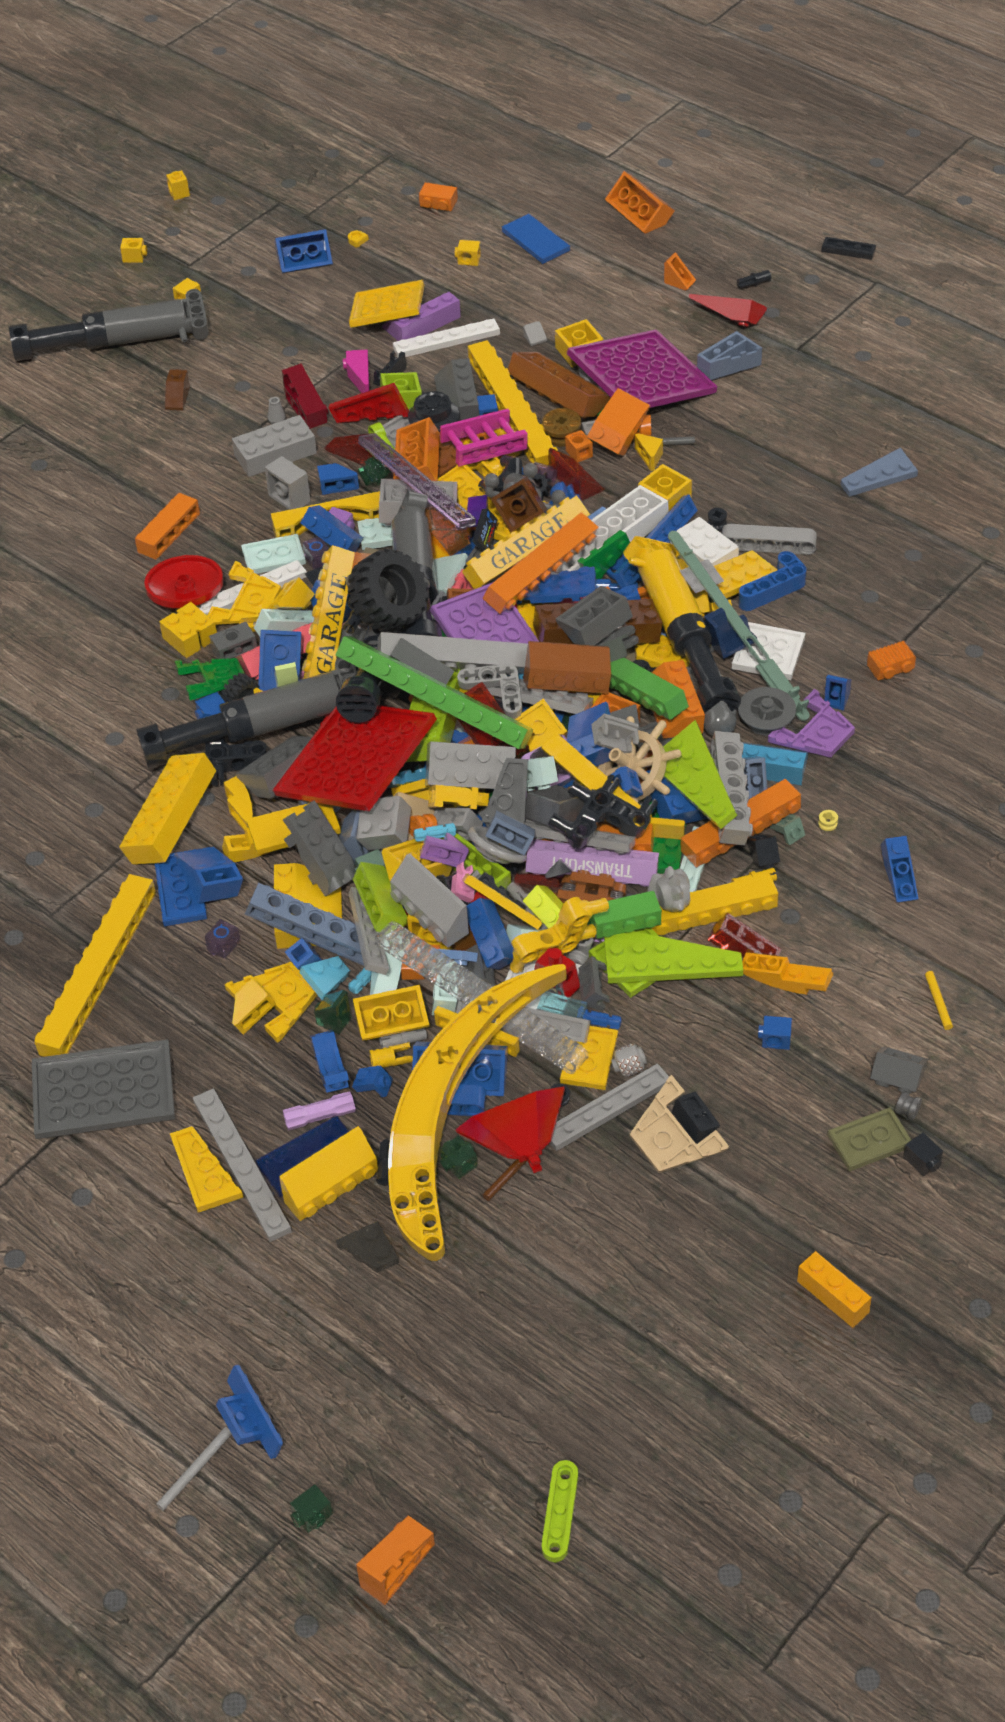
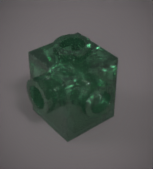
M372 456L364 461L366 465L357 469L366 486L374 482L377 484L381 483V479H387L386 475L391 473L388 462L382 456L376 459Z
M459 1135L452 1140L446 1141L440 1148V1163L446 1171L450 1170L458 1179L477 1167V1157L473 1146L468 1141H464Z

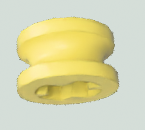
M832 810L822 811L819 814V827L824 831L836 829L838 824L837 813Z

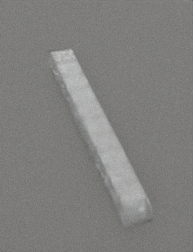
M389 922L375 937V941L380 948L465 1005H468L493 987L396 922ZM488 1001V1005H487V1006H489L490 1004H492L493 1001ZM478 1005L479 1012H480V1011L482 1010V1009H481V1005ZM526 1008L519 1011L501 1028L508 1034L518 1037L520 1042L569 1074H574L588 1058V1052L583 1046Z

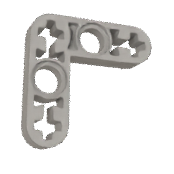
M504 664L465 668L459 671L457 679L458 685L462 689L469 690L500 686L503 713L513 719L518 718L522 714L518 670L514 665ZM485 674H491L493 675V678L490 680H485L482 678V676ZM509 688H513L516 690V692L511 695L505 693V691ZM510 702H514L515 710H511Z

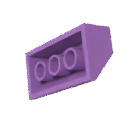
M447 292L422 304L419 315L390 320L383 324V329L397 341L425 335L460 318V301L452 293Z

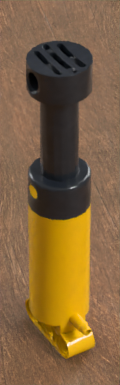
M635 536L623 554L628 559L629 564L638 566V572L650 598L654 602L674 651L677 655L687 658L699 685L696 694L704 713L720 701H724L730 711L737 710L741 704L740 694L732 679L722 677L710 652L709 645L712 642V634L687 581L680 573L681 568L677 561L680 555L673 544Z

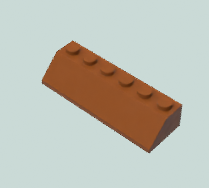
M513 352L508 370L514 380L524 382L526 387L536 389L538 394L551 398L552 402L563 405V408L575 411L582 419L595 417L611 399L603 389L539 352Z

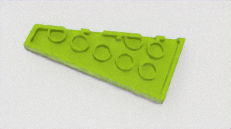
M694 720L663 746L665 752L676 749L681 751L679 758L667 761L663 778L717 827L722 829L737 816V813L725 789V785L706 745L699 725Z
M636 931L604 937L608 983L743 976L740 952Z

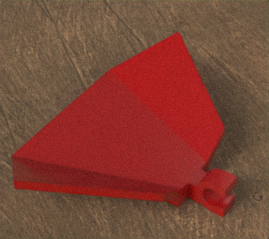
M565 1087L535 1091L474 1115L456 1129V1133L507 1159H519L520 1163L527 1161L533 1173L542 1171L539 1155H542V1150L552 1140Z

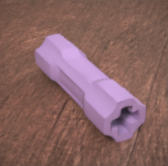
M349 1091L305 1106L299 1105L284 1109L283 1115L289 1131L329 1117L356 1112L352 1094Z

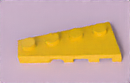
M193 1126L170 1133L198 1213L243 1198L240 1188L234 1184L232 1178L222 1168L215 1155H212L208 1146Z

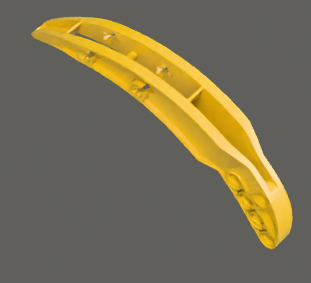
M564 964L536 969L513 977L490 988L470 1002L436 1035L415 1065L404 1087L395 1112L390 1135L388 1165L390 1201L396 1224L402 1236L414 1250L430 1261H438L445 1254L438 1206L436 1165L443 1127L453 1097L467 1070L491 1038L526 1005L547 990L566 980V966ZM488 1001H493L492 1004H490L489 1006H487V1005H488ZM478 1005H481V1009H482V1010H481L480 1012H479ZM421 1176L429 1177L425 1182L417 1181ZM425 1198L432 1199L430 1204H421V1201ZM401 1202L408 1203V1206L404 1209L397 1208ZM427 1221L436 1222L433 1227L424 1226ZM432 1243L440 1245L436 1250L427 1249Z

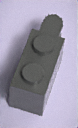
M629 625L614 630L595 646L609 647L610 662L628 656L626 649L637 645L639 638L637 636H630L635 633V627Z

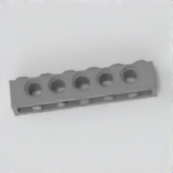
M714 731L710 743V752L737 813V816L722 829L718 827L719 843L745 845L748 837L752 835L753 826L749 824L751 808L747 806L749 791H746L745 788L747 775L744 774L745 758H742L744 744L740 742V733Z

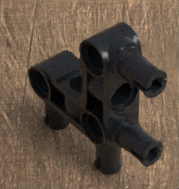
M227 737L205 743L206 752L204 753L216 769L212 778V784L218 786V780H220V786L224 785V772L240 771L268 752L266 744L263 741L244 742V744L229 745L226 744Z
M612 774L608 775L603 786L597 790H590L574 781L568 793L584 801V807L576 820L572 822L554 812L548 825L564 833L569 844L578 849L583 848L590 841L598 822L607 821L626 835L640 838L651 822V814L658 805V801L654 799L649 805L652 797L647 796L640 809L617 797L613 793L620 784V779L616 777L614 782L611 783L614 778Z

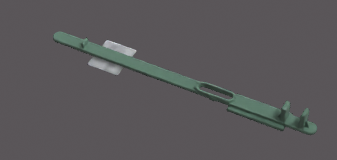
M670 531L668 534L669 540L688 565L687 568L680 570V573L695 593L706 590L718 608L722 607L725 610L728 622L749 649L750 654L759 663V665H756V669L769 687L788 693L795 701L798 719L801 721L808 720L810 714L806 708L809 700L806 699L802 702L799 700V686L793 688L773 659L769 658L763 646L752 635L718 588L717 584L724 582L715 567L709 559L700 562L694 555L693 549L689 548L677 531ZM748 638L754 641L766 660L759 658L747 641Z

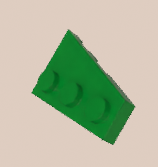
M619 530L605 540L601 548L591 550L587 558L581 557L577 560L580 568L585 566L595 567L596 579H601L629 545L630 541L627 534Z

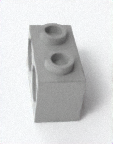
M436 808L433 814L436 817L437 825L445 826V824L454 823L456 833L467 841H472L468 836L469 828L472 826H482L483 824L470 808Z

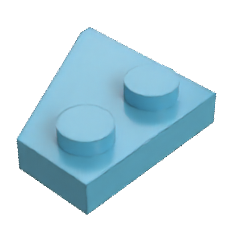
M339 956L303 965L299 973L320 999L325 1000L331 990H335L339 983L348 977L350 970Z

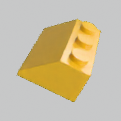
M415 839L384 848L381 852L389 881H391L402 861L409 853L435 877L439 875L449 876L453 866L420 858V851L424 841L417 842Z
M420 985L353 999L354 1013L362 1041L429 1027Z

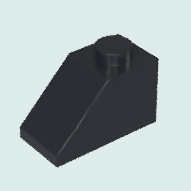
M762 834L747 839L746 844L754 865L761 866L762 869L775 867L774 863L780 862L776 836Z

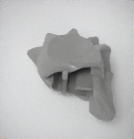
M669 866L665 869L664 874L652 875L647 891L655 892L662 909L679 912L690 904V881L682 869L674 870Z

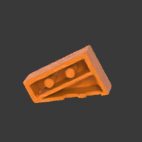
M409 1515L403 1521H400L381 1542L356 1564L360 1587L386 1605L435 1545L433 1532Z

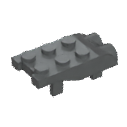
M314 800L303 807L305 810L303 813L296 815L294 812L283 819L292 833L284 838V841L289 848L297 844L301 860L310 872L308 878L313 885L317 883L324 896H327L353 879L355 866L350 854Z

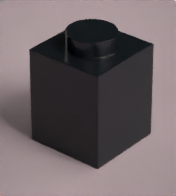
M922 1132L905 1145L904 1159L922 1176H925L930 1171L935 1172L941 1166L943 1150Z

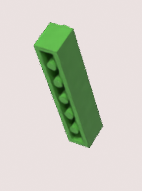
M624 657L610 662L611 678L609 687L618 690L622 695H627L633 701L641 703L647 709H651L659 716H664L669 720L689 707L684 690Z

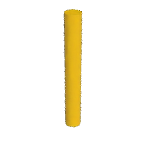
M928 971L925 973V977L944 1029L950 1030L953 1028L934 972Z

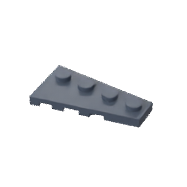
M899 448L841 479V486L850 497L916 477L918 470L903 450Z

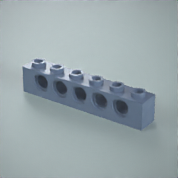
M257 884L245 915L300 939L303 938L307 942L364 966L357 930L353 922L341 919L330 912H325L309 903L297 900L291 895L274 890L270 886Z

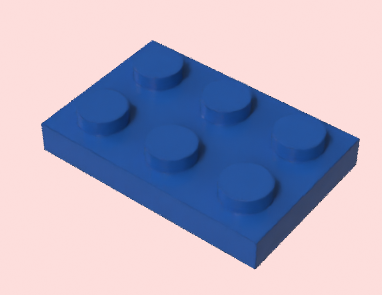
M260 630L258 689L265 691L275 688V666L294 662L299 681L301 632Z

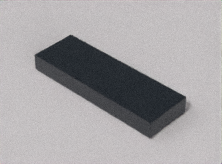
M825 237L821 252L872 260L876 251V245Z

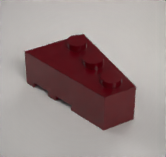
M302 363L283 369L282 378L285 399L297 416L300 415L309 429L328 423V408L326 404H323Z

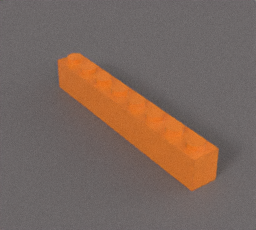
M582 512L579 513L493 582L486 590L482 599L499 614L506 609L508 611L511 610L517 600H523L529 590L534 591L541 580L545 582L550 577L551 572H557L564 562L568 563L575 553L579 554L586 544L590 545L596 539L595 533L599 527Z

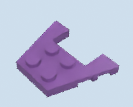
M814 689L804 699L809 700L807 707L817 712L811 721L798 734L784 727L773 730L768 735V742L832 757L854 734L855 727L839 711L836 712L832 709L830 702L824 701L820 697V693Z

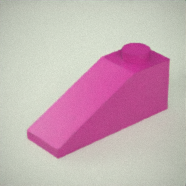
M368 350L346 351V358H343V369H347L349 379L361 393L370 391Z

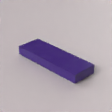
M487 495L468 497L467 528L477 527L482 509L488 508Z

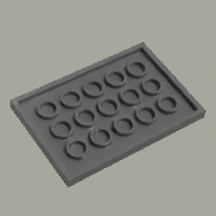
M169 1040L32 1059L33 1116L36 1139L175 1119Z

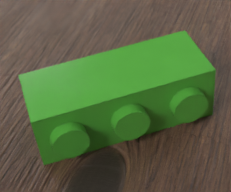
M650 891L608 900V911L592 915L590 918L591 923L596 928V938L598 939L661 925L662 910L655 892Z

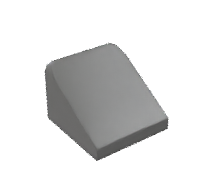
M539 321L524 325V337L531 346L547 341Z

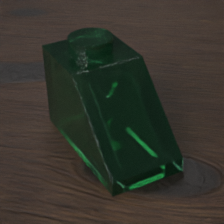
M341 990L328 994L321 1002L317 1003L314 1009L316 1025L332 1030L340 1035L351 1020L348 991Z

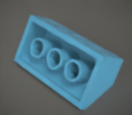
M743 742L742 758L755 756L765 758L767 780L780 782L786 779L790 784L802 785L809 752Z

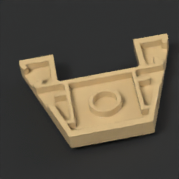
M672 1075L668 1077L666 1083L657 1093L655 1099L629 1135L658 1173L729 1149L728 1144L716 1130L696 1144L668 1110L667 1106L685 1093Z

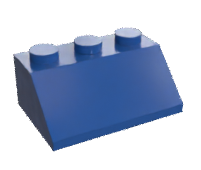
M326 229L275 238L274 243L282 273L333 264Z

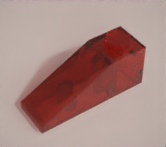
M373 433L335 437L324 447L327 452L359 464H372L377 461V457L383 452Z
M726 913L714 924L707 939L720 949L740 952L742 958H744L746 952L779 956L782 950L729 913Z

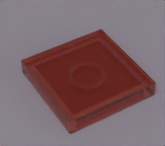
M519 873L514 878V883L556 888L563 886L561 884L562 877L547 878L545 875Z

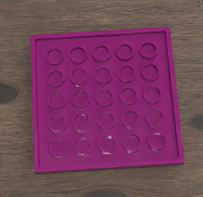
M658 330L574 346L567 350V355L610 397L619 388L651 405V408L717 392L718 386Z

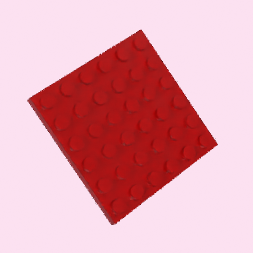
M378 706L376 713L370 720L356 723L343 718L338 712L337 707H335L272 791L279 797L309 802L315 800L316 803L370 811L415 748L420 744L426 733L431 729L437 718L434 713Z

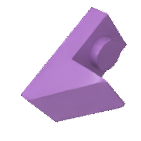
M446 832L444 840L426 836L420 851V858L457 867V865L465 861L469 850L450 833Z

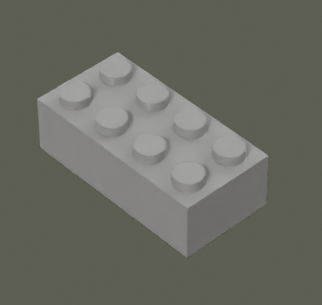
M300 415L232 438L234 456L248 477L265 472V466L281 456L293 462L317 453L315 436Z
M429 742L427 744L425 786L444 785L494 790L506 758H515L516 747Z

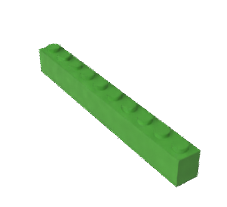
M344 636L335 654L339 658L518 749L526 747L534 729L353 637Z

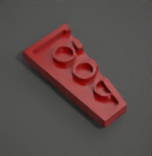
M395 383L331 403L328 407L336 423L359 421L365 418L376 420L377 417H386L387 419L401 415L408 417L409 409Z

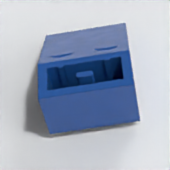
M215 847L174 853V857L198 903L238 896L243 878L236 864Z

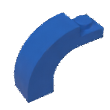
M330 1030L310 1035L316 1063L326 1093L349 1087L348 1073L343 1067L334 1031Z

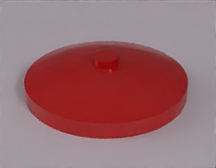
M198 555L177 556L158 563L147 573L144 581L147 596L158 605L169 608H182L192 602L196 606L207 602L218 594L223 586V573L221 567L207 557Z

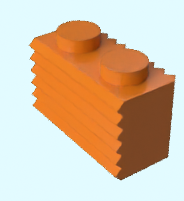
M425 182L419 192L420 207L424 208L430 207L431 209L436 208L437 210H449L451 212L458 200L457 187Z
M902 640L894 645L891 644L890 646L876 649V651H870L868 653L867 666L877 680L890 679L896 674L908 673L914 669L916 656L905 641Z

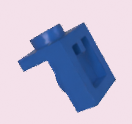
M625 766L616 769L612 773L614 775L612 781L614 782L615 778L618 777L620 779L619 785H621L624 792L635 798L643 795L636 771Z

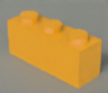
M816 1251L799 1265L797 1282L852 1328L869 1314L872 1297Z

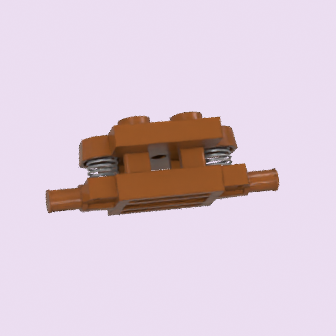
M578 870V872L572 871L571 874H564L561 881L563 890L558 889V892L553 893L563 903L573 897H579L581 900H587L588 902L601 898H606L608 901L626 896L627 887L623 883L616 882L615 878H612L609 874L600 873L597 876L591 875L586 870Z

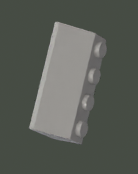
M410 853L406 855L390 881L391 897L395 902H400L409 915L415 916L424 929L427 928L431 931L438 942H442L446 947H449L469 934L467 906Z

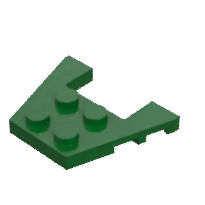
M211 659L212 663H200L199 660H194L188 664H183L182 660H176L175 668L178 675L200 672L204 680L203 683L186 686L189 700H195L224 690V685H228V680L233 679V675L238 676V673H244L238 659Z

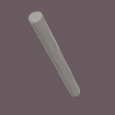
M227 1427L223 1428L156 1503L159 1509L164 1511L232 1435Z

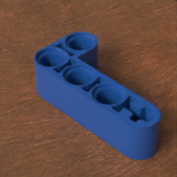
M783 551L779 553L777 571L740 587L739 608L744 611H751L803 588L806 583V566L792 552Z

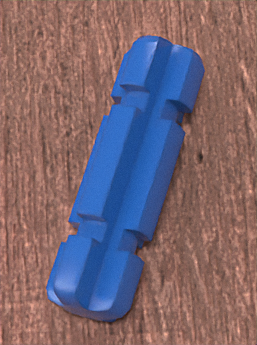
M582 1008L578 1010L577 1018L591 1020L590 1024L603 1027L610 1025V1028L619 1029L621 1026L622 1018L620 1016L612 1015L611 1017L607 1013L592 1010L588 1012L589 1010Z

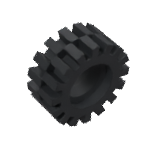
M238 673V676L233 675V679L228 680V685H224L225 690H222L221 693L223 695L221 697L225 702L252 695L254 694V689L258 688L259 685L245 673Z

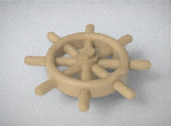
M632 716L627 717V721L635 723ZM663 720L658 722L651 734L638 730L639 742L644 743L637 753L636 744L633 743L632 739V752L623 753L619 748H614L609 753L611 761L598 766V769L607 777L620 767L627 766L636 771L638 778L640 777L644 780L640 784L643 795L637 798L630 794L628 795L637 803L639 800L649 796L655 789L664 795L670 792L669 787L661 781L665 774L667 761L679 758L681 751L676 749L665 752L662 744L657 740L667 725ZM651 748L653 756L643 759ZM613 763H617L618 766L612 768ZM652 765L650 773L645 771V767Z

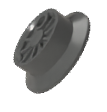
M760 687L748 691L741 697L738 713L752 732L768 736L773 730L785 728L794 719L796 704L793 698L783 690L773 687Z

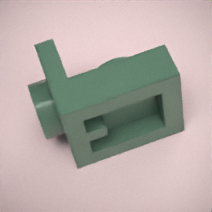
M789 814L778 823L770 825V829L784 834L785 841L789 845L805 836L800 817Z

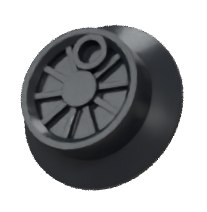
M430 391L419 395L415 399L414 406L408 413V421L410 424L430 417L440 432V426L457 422L460 414L458 407L451 402L448 395L438 391Z

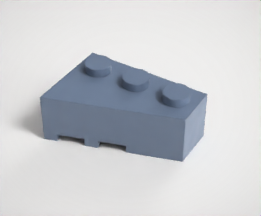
M736 331L697 355V368L710 380L761 365L762 347Z

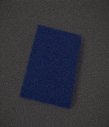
M335 1116L257 1159L256 1164L281 1198L283 1194L280 1175L349 1131L340 1119Z

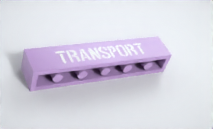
M533 839L527 850L526 872H531L535 875L546 874L559 859H562L573 869V872L586 870L591 875L609 874L612 878H615L616 882L639 884L647 887L652 875L658 872L659 853L630 850L629 853L620 854L610 849L597 850L593 846L585 845L583 848L578 849L572 847L569 843Z

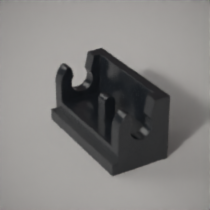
M393 350L390 353V361L380 373H403L406 369L405 352L401 351L398 358H396L395 351ZM378 369L374 372L373 384L380 386V373Z
M696 1091L682 1095L675 1100L671 1113L696 1144L715 1130L717 1131L720 1127V1124Z

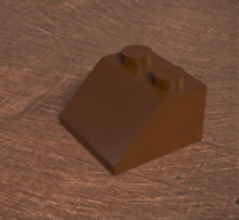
M528 476L491 498L510 532H513L547 510Z

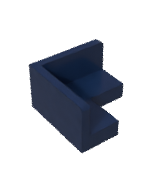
M722 607L704 616L705 622L712 634V647L723 659L746 648L744 642L728 622L725 610ZM744 614L740 615L739 617L750 631L747 617ZM747 639L750 645L754 643L752 639Z

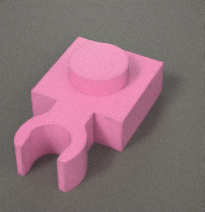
M464 862L456 867L457 874L452 876L451 892L460 900L469 903L474 900L475 889L464 883L462 879L466 873L472 874L473 866L470 865L465 870Z

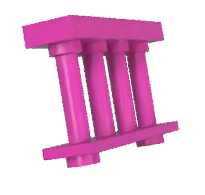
M504 409L440 426V442L452 441L456 447V463L458 466H463L527 449L528 433L525 429L514 432L509 425L510 410ZM503 428L507 434L497 436L493 430ZM486 432L489 439L480 440L476 434ZM469 437L473 443L463 445L460 438Z

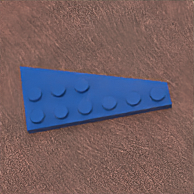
M585 566L575 571L565 570L559 574L550 575L545 582L541 580L534 591L529 590L523 600H530L531 603L561 602L565 598H571L572 601H580L581 597H586L596 589L595 567ZM518 599L516 604H521L522 600Z

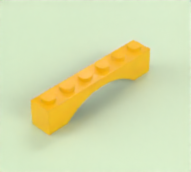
M380 491L271 513L275 537L298 534L299 537L308 529L300 522L308 507L320 505L328 512L332 507L352 513L353 520L357 521L379 518Z

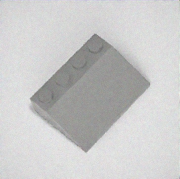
M381 479L379 523L391 525L406 492L409 490L428 496L424 514L428 518L430 526L441 525L445 528L456 526L457 482Z

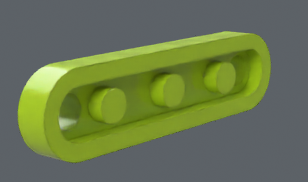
M568 1460L559 1461L552 1470L542 1538V1554L550 1562L562 1561L567 1556L578 1484V1468L573 1462ZM562 1475L570 1476L568 1479L561 1478ZM557 1547L560 1550L558 1552H552L551 1548Z

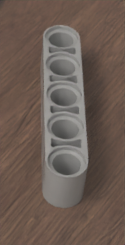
M727 524L722 528L721 534L739 546V551L753 550L755 552L771 553L789 551L793 554L808 555L816 550L817 533L809 528Z

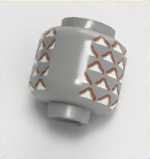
M629 1044L616 1049L614 1052L615 1058L611 1060L615 1072L620 1071L624 1077L642 1072L645 1067L644 1064H647L642 1047H637L635 1044Z

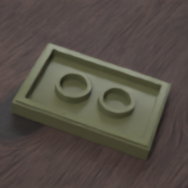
M891 1107L828 1130L827 1133L849 1172L905 1151V1145L911 1141V1138Z

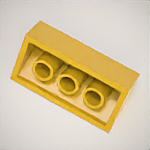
M359 1126L279 1176L284 1203L299 1221L313 1216L317 1210L326 1204L333 1203L337 1197L353 1190L357 1184L365 1179H370L378 1171L377 1158Z

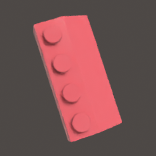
M313 622L292 630L301 632V654L306 653V646L311 638L309 628ZM260 646L235 657L238 659L245 674L250 678L254 677L255 680L259 678Z

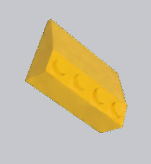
M298 863L274 865V890L291 895L297 900L309 903L342 919L341 887L324 896L317 883L313 885L308 878L310 872L305 865ZM274 927L277 949L290 948L300 940V938Z

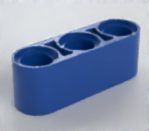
M460 1084L447 1115L474 1116L484 1112L486 1090L478 1085Z

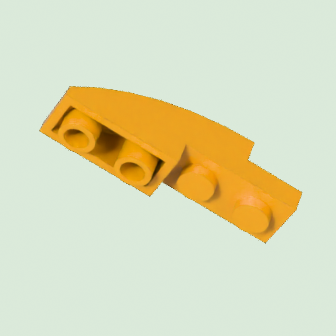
M746 952L742 960L744 975L766 985L807 995L809 989L826 991L833 977L831 968L790 964L788 957Z

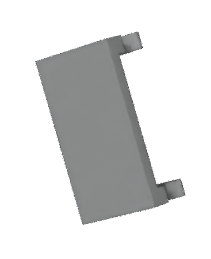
M604 713L591 724L594 744L609 749L619 748L623 753L632 752L631 740L633 739V743L636 745L639 743V726L637 723Z

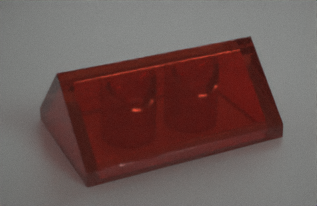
M553 448L548 450L549 471L560 482H564L566 486L572 484L575 494H579L582 501L604 490L573 457Z

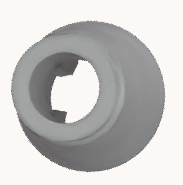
M271 397L269 399L267 418L271 424L283 421L286 417L278 397Z

